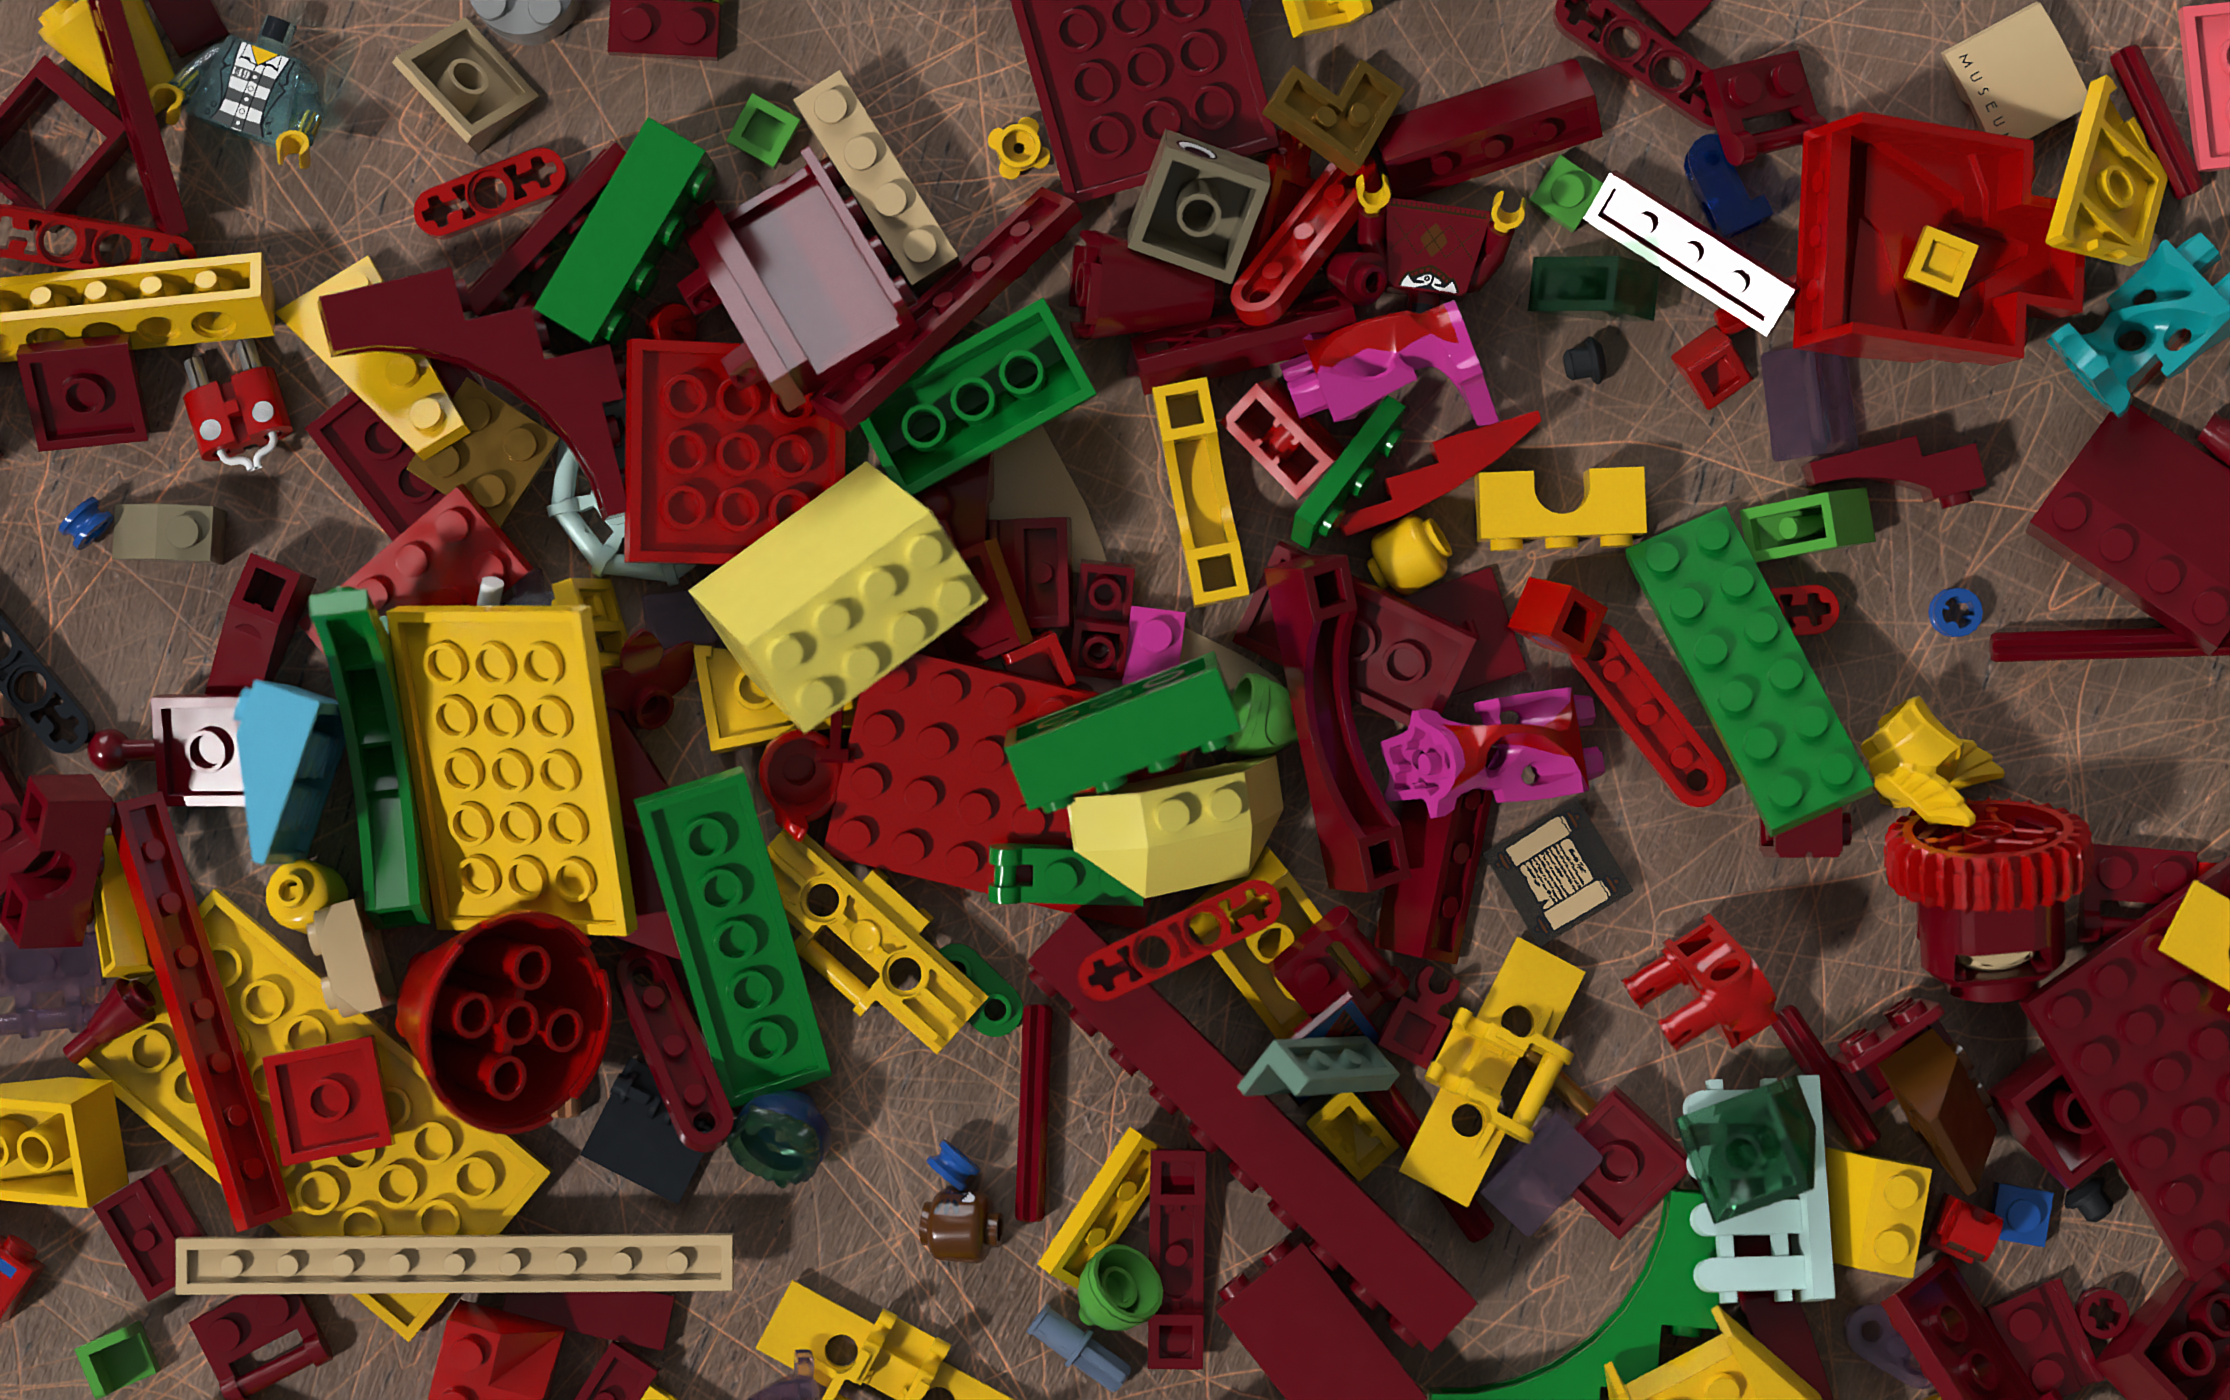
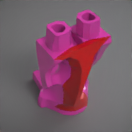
M1455 300L1431 308L1421 314L1410 311L1396 312L1354 323L1329 335L1309 334L1302 339L1307 354L1279 364L1300 419L1329 408L1334 422L1355 419L1358 414L1377 404L1384 396L1417 380L1414 370L1435 367L1442 371L1456 386L1477 426L1491 425L1499 422L1480 362Z
M1572 687L1524 693L1473 703L1475 713L1480 714L1483 725H1467L1442 718L1438 712L1430 709L1415 710L1411 713L1408 730L1380 742L1382 756L1385 758L1389 769V784L1384 790L1385 801L1423 799L1426 802L1430 819L1446 816L1455 809L1457 798L1461 794L1473 789L1493 791L1496 803L1535 801L1589 791L1588 781L1605 773L1602 752L1597 746L1583 749L1579 727L1593 725L1596 714L1593 698L1591 696L1573 695ZM1501 712H1515L1518 718L1514 724H1501ZM1491 745H1495L1498 747V750L1487 768L1488 751ZM1526 767H1531L1535 774L1534 781L1531 784H1526L1521 777L1523 769Z

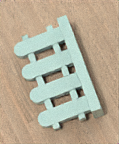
M1820 1075L1795 1076L1780 1082L1781 1089H1778L1777 1078H1763L1759 1080L1760 1089L1723 1090V1079H1709L1705 1081L1706 1090L1690 1094L1683 1103L1685 1118L1694 1125H1708L1709 1146L1694 1149L1690 1152L1686 1161L1687 1170L1693 1178L1700 1181H1712L1713 1202L1697 1205L1690 1214L1691 1227L1697 1234L1705 1237L1715 1236L1717 1258L1705 1259L1696 1265L1693 1274L1696 1285L1705 1292H1719L1720 1303H1736L1737 1292L1774 1291V1302L1792 1301V1290H1795L1796 1303L1819 1302L1835 1298ZM1780 1124H1783L1785 1144L1781 1143ZM1726 1125H1763L1764 1145H1727ZM1766 1179L1768 1200L1731 1201L1729 1180ZM1784 1179H1787L1788 1200H1785ZM1790 1234L1792 1243V1256H1789L1788 1235ZM1770 1235L1771 1256L1735 1257L1733 1236Z

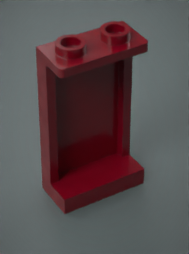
M1301 1237L1292 1244L1287 1238L1282 1239L1262 1255L1261 1260L1265 1263V1266L1250 1278L1244 1272H1241L1217 1292L1222 1300L1215 1305L1216 1312L1286 1400L1428 1399L1414 1378L1408 1374Z

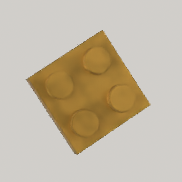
M467 377L453 397V401L471 433L425 461L415 454L406 469L445 495L463 483L472 493L474 499L482 505L502 529L562 439Z

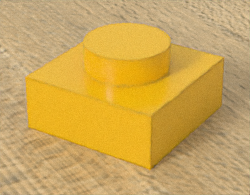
M1924 226L1903 278L1952 298H1958L1979 245L1931 226Z

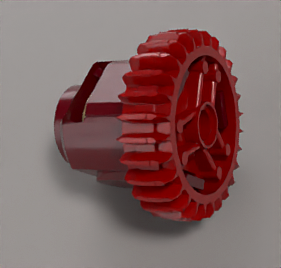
M1967 797L1964 803L1976 817L1975 823L1970 827L1947 824L1929 825L1915 810H1912L1908 816H1900L1896 823L1888 827V833L1885 835L1884 867H1886L1888 885L1895 890V893L1900 897L1906 896L1907 900L1911 903L1916 902L1917 939L1920 941L1921 967L1935 979L1943 982L1944 989L1950 995L1967 1001L1982 1003L2015 1001L2027 997L2040 988V981L2048 978L2065 961V902L2071 895H2078L2082 892L2083 888L2090 883L2091 876L2093 875L2094 842H2092V832L2090 831L2089 824L2076 813L2070 814L2064 807L2053 809L2049 802L2036 805L2031 799L2024 802L2012 801L2010 797L2005 801L1991 800L1990 797L1983 801H1972Z

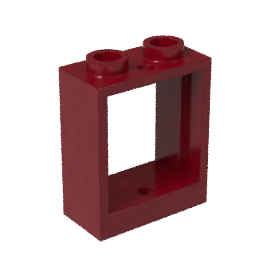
M44 55L0 105V150L52 91L107 138L46 208L1 170L0 192L13 202L11 205L71 214L130 147L123 120L62 67ZM29 219L30 231L36 228L39 220ZM61 225L50 227L48 231L54 234Z

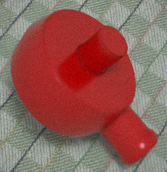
M665 302L653 308L646 320V335L648 339L694 341L697 332L696 320L693 313L685 305L676 302Z

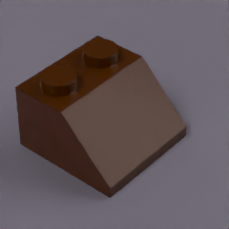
M1931 1028L1877 1064L1916 1137L1965 1194L1969 1196L1978 1189L1997 1132V1128L1987 1111L1994 1104L1982 1084L1975 1077L1973 1079L1969 1078L1967 1073L1974 1069V1066L1959 1043L1953 1041L1947 1045L1936 1031Z

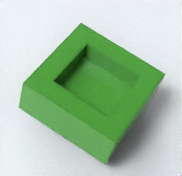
M752 93L726 142L728 145L776 170L802 121L798 117Z
M1559 155L1527 203L1573 233L1589 210L1603 183L1562 155Z

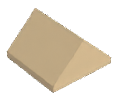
M466 17L397 55L392 62L478 155L539 98V95Z

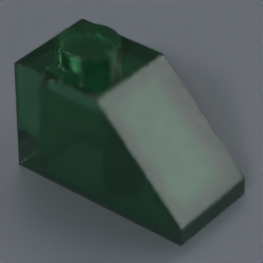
M1621 256L1533 257L1528 311L1605 321H1654L1660 266Z

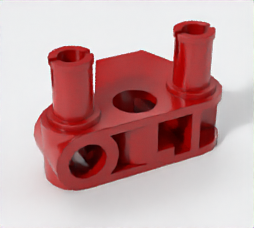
M1710 913L1702 917L1703 924L1675 942L1670 938L1662 942L1664 948L1661 949V957L1631 976L1621 980L1623 986L1628 989L1627 993L1640 1010L1681 983L1684 987L1688 986L1695 999L1666 1018H1661L1657 1021L1659 1028L1663 1030V1035L1675 1052L1681 1050V1047L1713 1027L1730 1048L1733 1049L1779 1020L1774 1011L1777 997L1768 980L1751 956Z

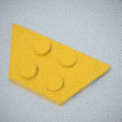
M2106 74L2090 82L2046 243L2054 248L2132 266L2147 259L2168 176L2156 154L2148 147L2145 135L2136 119L2132 117L2126 121L2122 120L2110 99V94L2117 87Z

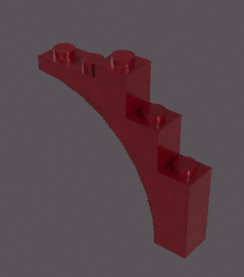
M451 266L319 296L317 305L331 358L372 352L421 355L460 365L502 385L537 411L566 443L589 482L602 520L625 516V469L619 470L614 448L621 447L620 432L615 416L613 414L605 416L603 408L617 405L623 399L622 389H626V367L622 356L613 357L610 344L545 359L543 351L551 349L547 327L543 317L534 319L531 305L465 320L464 312L472 311L469 292L464 278L455 280Z

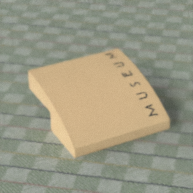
M2038 1L1941 52L1961 101L1969 104L1977 125L1982 132L2030 139L2083 110L2088 91L2061 36L2044 7Z

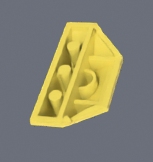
M1274 754L1123 784L1102 793H1097L1094 790L1075 794L1076 801L1067 806L1074 851L1143 898L1249 876L1284 809L1277 758Z

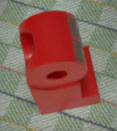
M1944 1192L1923 1243L1970 1264L1973 1263L1974 1259L1984 1263L1989 1259L1998 1242L2004 1220L1998 1215Z

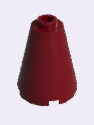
M1081 230L1079 236L1086 242V246L1075 245L1069 282V306L1079 307L1080 322L1070 321L1074 339L1093 340L1209 320L1212 310H1220L1223 300V281L1130 249L1126 239L1097 230Z

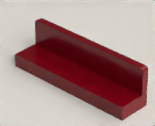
M1570 59L1392 116L1388 119L1375 144L1382 157L1392 198L1408 200L1601 138L1603 135L1595 93L1578 61Z
M1490 747L1486 760L1487 768L1498 750L1497 748ZM1473 789L1465 792L1457 798L1455 809L1446 816L1431 819L1426 802L1423 799L1404 800L1399 822L1402 828L1411 878L1386 886L1374 940L1375 947L1457 965L1493 791Z

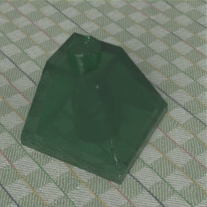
M1796 1074L1674 1119L1713 1224L1814 1189L1816 1125Z

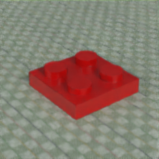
M375 1035L262 1057L283 1167L396 1144Z

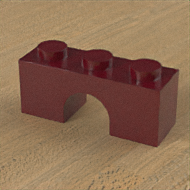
M93 774L29 775L19 825L38 851L56 852L45 866L36 871L9 873L0 922L19 949L83 946L86 927L94 919L93 893L96 878L100 877L104 870L103 845L106 830L112 826L115 816L114 802L111 796L107 794Z

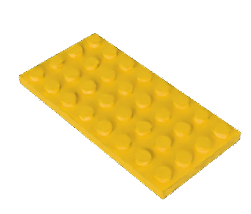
M213 889L198 909L293 1211L292 1215L268 1222L267 1224L282 1236L500 1235L554 1170L511 1134H495L482 1131L455 1118L435 1096L414 1053L365 1012L343 1018L338 1008L329 1010L321 987V978L323 976L219 889ZM156 974L139 977L137 980L151 991L156 1000V1005L153 1007L156 1019L107 1044H101L78 1065L95 1079L112 1080L114 1094L117 1098L221 1184ZM375 1035L396 1144L283 1167L262 1057ZM365 1293L352 1295L406 1341L410 1342L451 1293Z

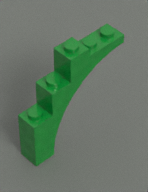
M341 586L328 590L326 594L309 595L310 617L320 638L330 669L346 740L359 829L365 912L375 930L431 924L429 878L387 615L379 616L367 589L358 590L354 587Z
M1673 1187L1664 1196L1658 1230L1641 1272L1619 1306L1586 1339L1554 1361L1514 1378L1472 1387H1429L1428 1400H1600V1388L1607 1387L1605 1364L1612 1361L1624 1385L1658 1367L1661 1325H1669L1668 1334L1684 1337H1701L1702 1328L1717 1329V1321L1710 1309L1717 1305L1719 1306V1292L1709 1293L1702 1291L1696 1285L1693 1276L1694 1269L1700 1261L1717 1258L1715 1236L1705 1237L1697 1234L1690 1224L1692 1210L1699 1204L1713 1202V1192Z

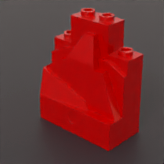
M1865 111L1805 131L1803 134L1796 285L1800 288L1795 295L1793 349L1846 357L1918 363L1932 359L1952 363L1968 362L1995 366L2024 359V350L2028 340L2026 317L2054 320L2082 313L2083 300L2087 290L2084 278L2085 255L2054 248L2046 243L2057 199L2031 195L2032 183L2036 173V166L2033 160L2034 140ZM1924 226H1931L1979 245L1958 298H1952L1903 278Z

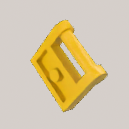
M569 578L552 584L555 599L552 600L551 606H591L595 637L601 638L604 650L599 652L597 646L601 674L609 669L620 667V653L623 644L628 639V635L611 579Z

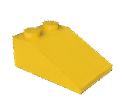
M1265 846L1249 876L1217 883L1184 910L1241 883L1254 879L1266 881L1276 889L1281 900L1280 914L1276 921L1264 930L1216 951L1212 955L1277 1040L1290 1039L1296 1034L1293 1029L1309 1017V1015L1266 965L1323 916L1270 848ZM1251 890L1246 891L1247 902L1231 911H1228L1226 900L1218 903L1219 907L1229 917L1231 933L1233 935L1241 931L1234 923L1237 919L1248 914H1254L1258 921L1264 919L1262 910L1269 905L1265 895L1255 897ZM1196 914L1189 922L1190 927L1204 945L1212 944L1217 940L1220 931L1219 924L1210 914ZM1340 941L1333 942L1326 948V951L1360 990L1371 981Z
M60 1077L0 1084V1200L90 1208L129 1184L112 1080Z

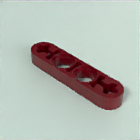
M1580 0L1556 1L1553 9V21L1556 29L1563 36L1698 127L1705 130H1717L1713 116L1711 118L1703 112L1706 107L1704 100L1694 93L1690 97L1688 104L1679 98L1691 86L1695 74L1700 77V75L1712 69L1611 1L1583 0L1590 5L1586 14L1596 22H1601L1604 13L1613 18L1602 30L1597 43L1589 38L1596 27L1585 20H1580L1576 26L1567 21L1570 11L1564 5L1568 2L1575 6ZM1617 29L1632 31L1639 41L1638 51L1628 58L1616 56L1608 45V38L1613 31ZM1672 59L1682 66L1684 79L1678 87L1665 88L1656 82L1654 67L1659 61ZM1701 82L1696 89L1706 95Z

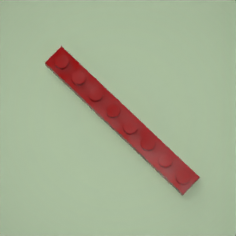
M160 791L114 803V822L110 828L236 1233L292 1215L291 1204L163 793Z

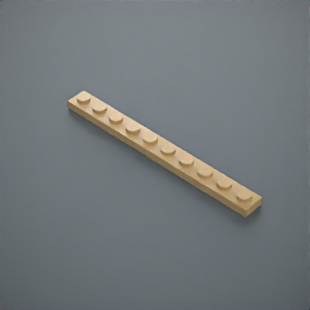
M734 1233L179 1237L176 1239V1295L734 1290Z

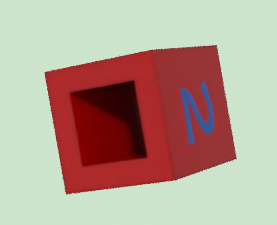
M1529 577L1507 627L1544 649L1587 658L1608 608L1571 585Z

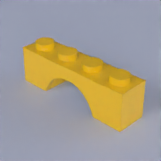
M1207 377L1153 387L1152 398L1194 608L1248 598L1250 592L1240 542L1231 510Z

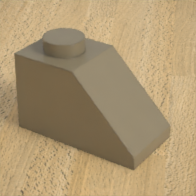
M160 503L115 504L112 559L224 565L227 511L214 506Z

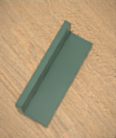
M1367 1036L1274 1040L1238 1085V1089L1244 1096L1294 1093L1296 1096L1382 1091L1388 1090L1400 1073Z

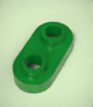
M952 943L940 948L938 951L950 962H962L966 967V976L989 996L968 1022L980 1033L991 1037H1000L1012 1032L1020 1023L1023 1015V1002L1017 990L972 947L962 943ZM999 999L1005 1004L1006 1013L1003 1018L993 1020L986 1015L985 1005L989 1000Z

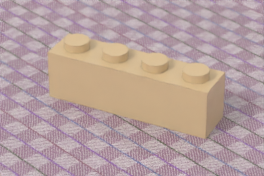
M841 71L835 72L793 99L800 115L827 157L829 156L846 187L913 292L916 293L951 270L960 261L958 254Z

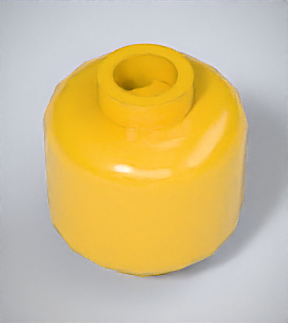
M1409 514L1373 536L1371 541L1373 557L1367 560V566L1373 578L1382 589L1391 586L1399 594L1409 596L1446 574L1448 568L1447 558L1452 556V550L1444 533L1432 518L1424 521L1417 515Z
M296 859L294 863L279 866L271 875L266 888V905L270 915L280 925L307 934V924L314 922L315 910L348 901V889L344 879L333 868L308 859Z

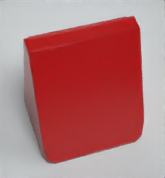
M1716 327L1707 329L1671 356L1676 368L1708 411L1753 380L1731 339Z

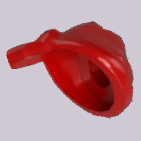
M799 728L782 732L766 745L759 762V782L767 805L774 811V822L780 828L786 830L794 840L803 842L808 831L807 822L814 821L823 816L836 804L837 788L843 763H816V751L821 750V748L829 749L830 739L814 730L804 734Z

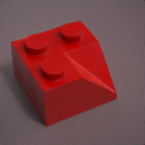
M460 1299L446 1322L428 1400H549L566 1327Z

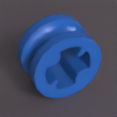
M94 496L78 505L62 521L58 529L62 535L70 534L74 537L73 546L77 550H82L92 544L106 531L114 520V516L109 511L103 513L99 510L100 501Z
M1950 588L1940 591L1933 597L1929 604L1928 615L1930 623L1936 631L1944 636L1961 637L1969 635L1977 629L1982 620L1983 609L1976 594L1968 589ZM1950 598L1956 604L1966 603L1968 606L1969 615H1962L1966 622L1961 627L1955 621L1946 622L1943 618V610L1950 609L1949 606L1945 605Z
M943 1139L939 1144L941 1147L940 1154L937 1156L930 1155L926 1162L958 1190L965 1191L968 1187L966 1184L967 1177L970 1175L977 1176L981 1169L954 1145Z

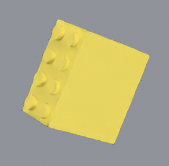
M867 461L688 590L744 673L804 734L988 600L931 511Z

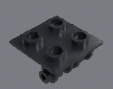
M630 1056L622 1073H619L610 1090L611 1095L580 1155L679 1204L705 1152L694 1151L681 1142L649 1066ZM700 1119L694 1122L695 1128L700 1132L707 1133L713 1130L711 1123L707 1120Z

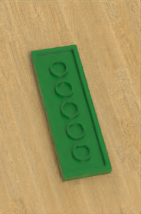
M1726 506L1626 549L1625 558L1770 837L1873 793L1874 784Z
M739 766L633 799L709 1055L730 1107L734 1108L747 1104L750 1100L761 1095H768L777 1091H787L832 1076L743 768Z

